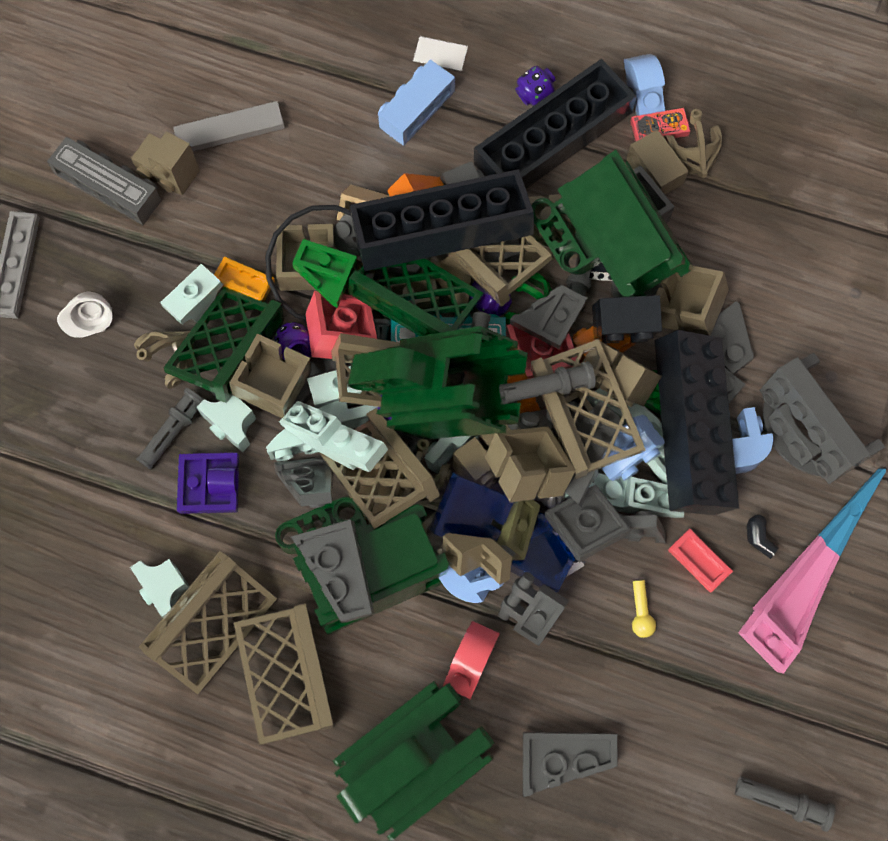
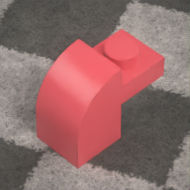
M472 621L452 661L443 687L450 683L458 694L471 699L500 633Z

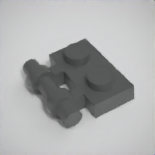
M525 572L521 578L515 580L512 585L511 594L506 596L501 602V610L498 616L505 621L510 617L518 621L513 630L539 646L565 609L569 600L544 584L536 591L531 585L535 579L534 576L529 572ZM521 600L529 603L527 609L520 605Z

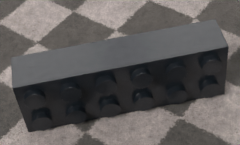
M601 58L475 146L473 164L482 171L484 176L519 169L524 186L528 188L632 114L636 95Z
M519 169L350 205L353 228L364 271L534 235V211Z
M676 330L654 340L657 374L662 376L658 382L662 432L665 441L664 455L669 511L717 515L739 509L722 338Z

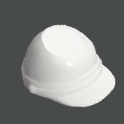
M89 291L83 292L70 300L67 306L59 313L57 322L61 329L69 336L77 338L103 332L110 326L113 319L112 308L102 295Z

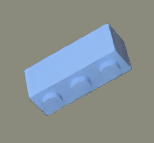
M431 59L424 66L418 67L413 78L407 84H402L397 90L396 96L390 102H385L379 109V128L404 146L455 92V77Z

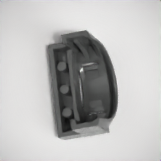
M812 353L802 360L796 357L781 366L760 389L764 399L763 423L766 433H773V447L784 460L805 473L821 476L828 484H831L872 458L885 446L879 438L864 446L809 373V369L820 363L815 353ZM792 415L796 419L801 420L813 442L799 430ZM820 452L822 453V456L819 457L816 461L812 460Z

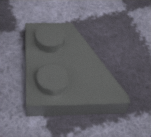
M560 285L551 291L547 297L540 298L532 303L531 307L519 315H513L510 319V324L560 349L586 304L587 297Z

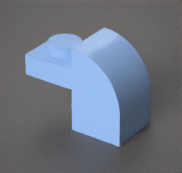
M652 54L624 59L627 86L633 88V92L636 95V115L665 111L662 86L665 85V80L657 57Z
M755 407L745 408L737 416L741 438L732 439L736 474L746 473L755 469L772 449L773 433L761 435L763 424L761 417L756 415Z
M449 566L447 574L438 577L451 594L471 603L483 602L490 590H496L504 584L499 585L481 567L459 576Z

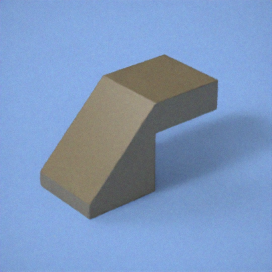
M451 533L443 535L442 553L445 554L449 566L459 576L481 567L499 585L510 580L512 556L493 539Z

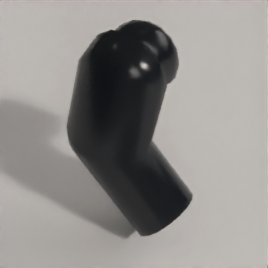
M759 514L754 515L748 520L746 525L748 542L771 559L779 547L766 537V518Z

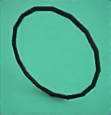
M311 205L290 215L273 233L265 256L266 278L276 301L282 303V307L292 316L306 321V316L292 309L281 299L272 280L271 255L278 236L292 220L311 211L336 210L351 216L349 209L338 205ZM381 269V276H380L379 280H380V279H384L383 273H382V269Z

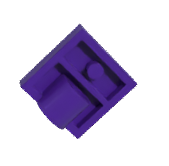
M238 453L179 454L177 512L179 514L238 512Z

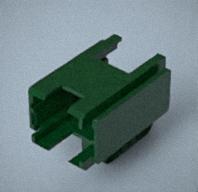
M617 150L608 154L601 162L570 183L567 182L558 188L562 198L555 203L546 198H539L532 203L534 223L561 268L573 275H582L602 262L624 297L646 296L645 292L678 272L680 277H683L692 270V263L629 162H624ZM545 207H551L550 216L542 220L541 211ZM564 214H567L568 218L570 219L571 223L576 229V234L570 226ZM552 227H556V229L564 233L562 235V242L557 241L559 236ZM575 254H579V265L575 268H570V258Z
M481 326L401 339L399 346L353 355L348 386L360 391H373L381 394V405L376 414L386 418L391 417V420H387L386 427L421 439L506 433L507 426L505 425L518 424L521 403L504 404L502 399L505 397L501 398L499 387L501 384H507L508 376L525 374L528 353L520 349L513 350L518 348V341ZM465 373L463 385L446 387L447 376Z
M343 497L279 525L275 533L276 541L287 554L298 555L293 560L298 571H301L305 583L308 582L318 606L315 609L321 626L325 628L327 635L368 617L346 623L341 622L322 591V587L313 571L306 564L300 549L295 543L290 545L283 543L284 536L289 532L303 533L301 529L303 526H305L307 532L315 530V522L319 520L323 527L347 521L341 519L339 513L344 508L354 509L355 514L351 520L355 523L375 614L442 585L438 577L448 572L449 563L445 554L435 555L422 526L424 517L427 516L423 506L413 505L374 529L371 524L367 525L361 510L353 499Z
M433 681L332 760L335 766L339 767L334 772L335 776H340L349 785L336 798L356 825L368 815H371L379 829L376 831L379 836L391 827L394 829L387 836L389 841H393L494 759L491 754L487 755L484 759L480 757L495 743L483 726L456 745L441 725L440 721L461 705L459 701L462 699L450 683L439 690V685L436 681Z

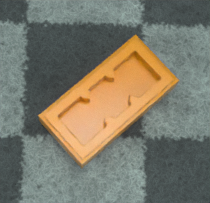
M225 256L214 274L222 282V288H229L262 302L265 301L271 290L266 274Z

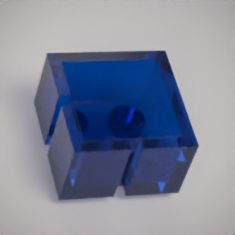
M453 472L431 523L430 530L433 534L442 538L443 535L451 533L490 538L497 543L501 530L491 524L492 520L494 519L497 523L504 525L514 502H509L507 496L500 491L485 485L482 486L478 482Z
M538 512L525 560H512L511 572L519 577H522L525 572H529L535 578L532 584L538 587L544 584L558 593L576 558L560 536L552 533L554 528L545 518V515Z

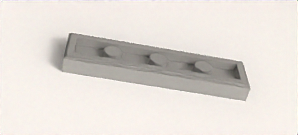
M278 101L174 126L173 129L176 137L188 142L192 151H197L285 129Z
M10 211L0 254V317L14 319L19 317L40 220L36 213Z

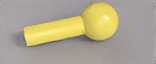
M645 580L633 581L637 616L633 619L632 629L637 636L647 638L654 634L656 622L648 612Z

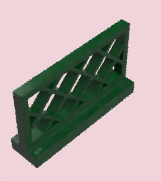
M425 258L377 268L382 269L384 279H370L366 276L370 270L364 271L363 266L359 271L355 270L349 278L348 294L418 336L459 330L483 297V292ZM417 264L422 267L423 273L408 275L406 265ZM402 267L404 276L388 278L386 268ZM441 278L446 281L448 288L433 290L431 279ZM425 280L428 291L413 293L410 282ZM406 283L408 294L397 295L392 292L390 285ZM466 293L473 298L469 303L457 304L455 294ZM450 295L452 305L437 307L435 297ZM430 297L432 308L421 309L416 306V299ZM454 312L456 321L451 327L441 321L439 314Z
M223 287L164 366L165 373L215 393L217 400L227 403L233 395L229 383L241 361L246 362L245 354L256 335L259 334L271 340L283 324L282 303L271 300L267 304ZM227 298L238 302V306L222 309L221 305ZM254 309L262 311L259 316L247 319L245 314L246 311ZM238 313L242 314V321L227 324L225 317ZM222 318L223 326L207 328L209 321ZM242 328L247 329L245 336L232 339L231 331ZM227 333L228 341L212 344L210 337ZM207 338L209 346L192 349V344L195 341ZM232 348L233 353L230 357L217 359L215 352ZM212 353L214 361L197 365L195 357ZM192 358L193 367L186 369L176 367L180 361ZM217 368L218 374L213 381L204 379L200 375L201 372Z

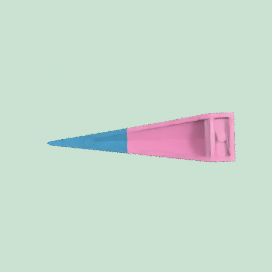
M878 469L757 602L753 607V614L738 632L775 671L784 674L801 651L834 568L859 518L883 478L886 469Z

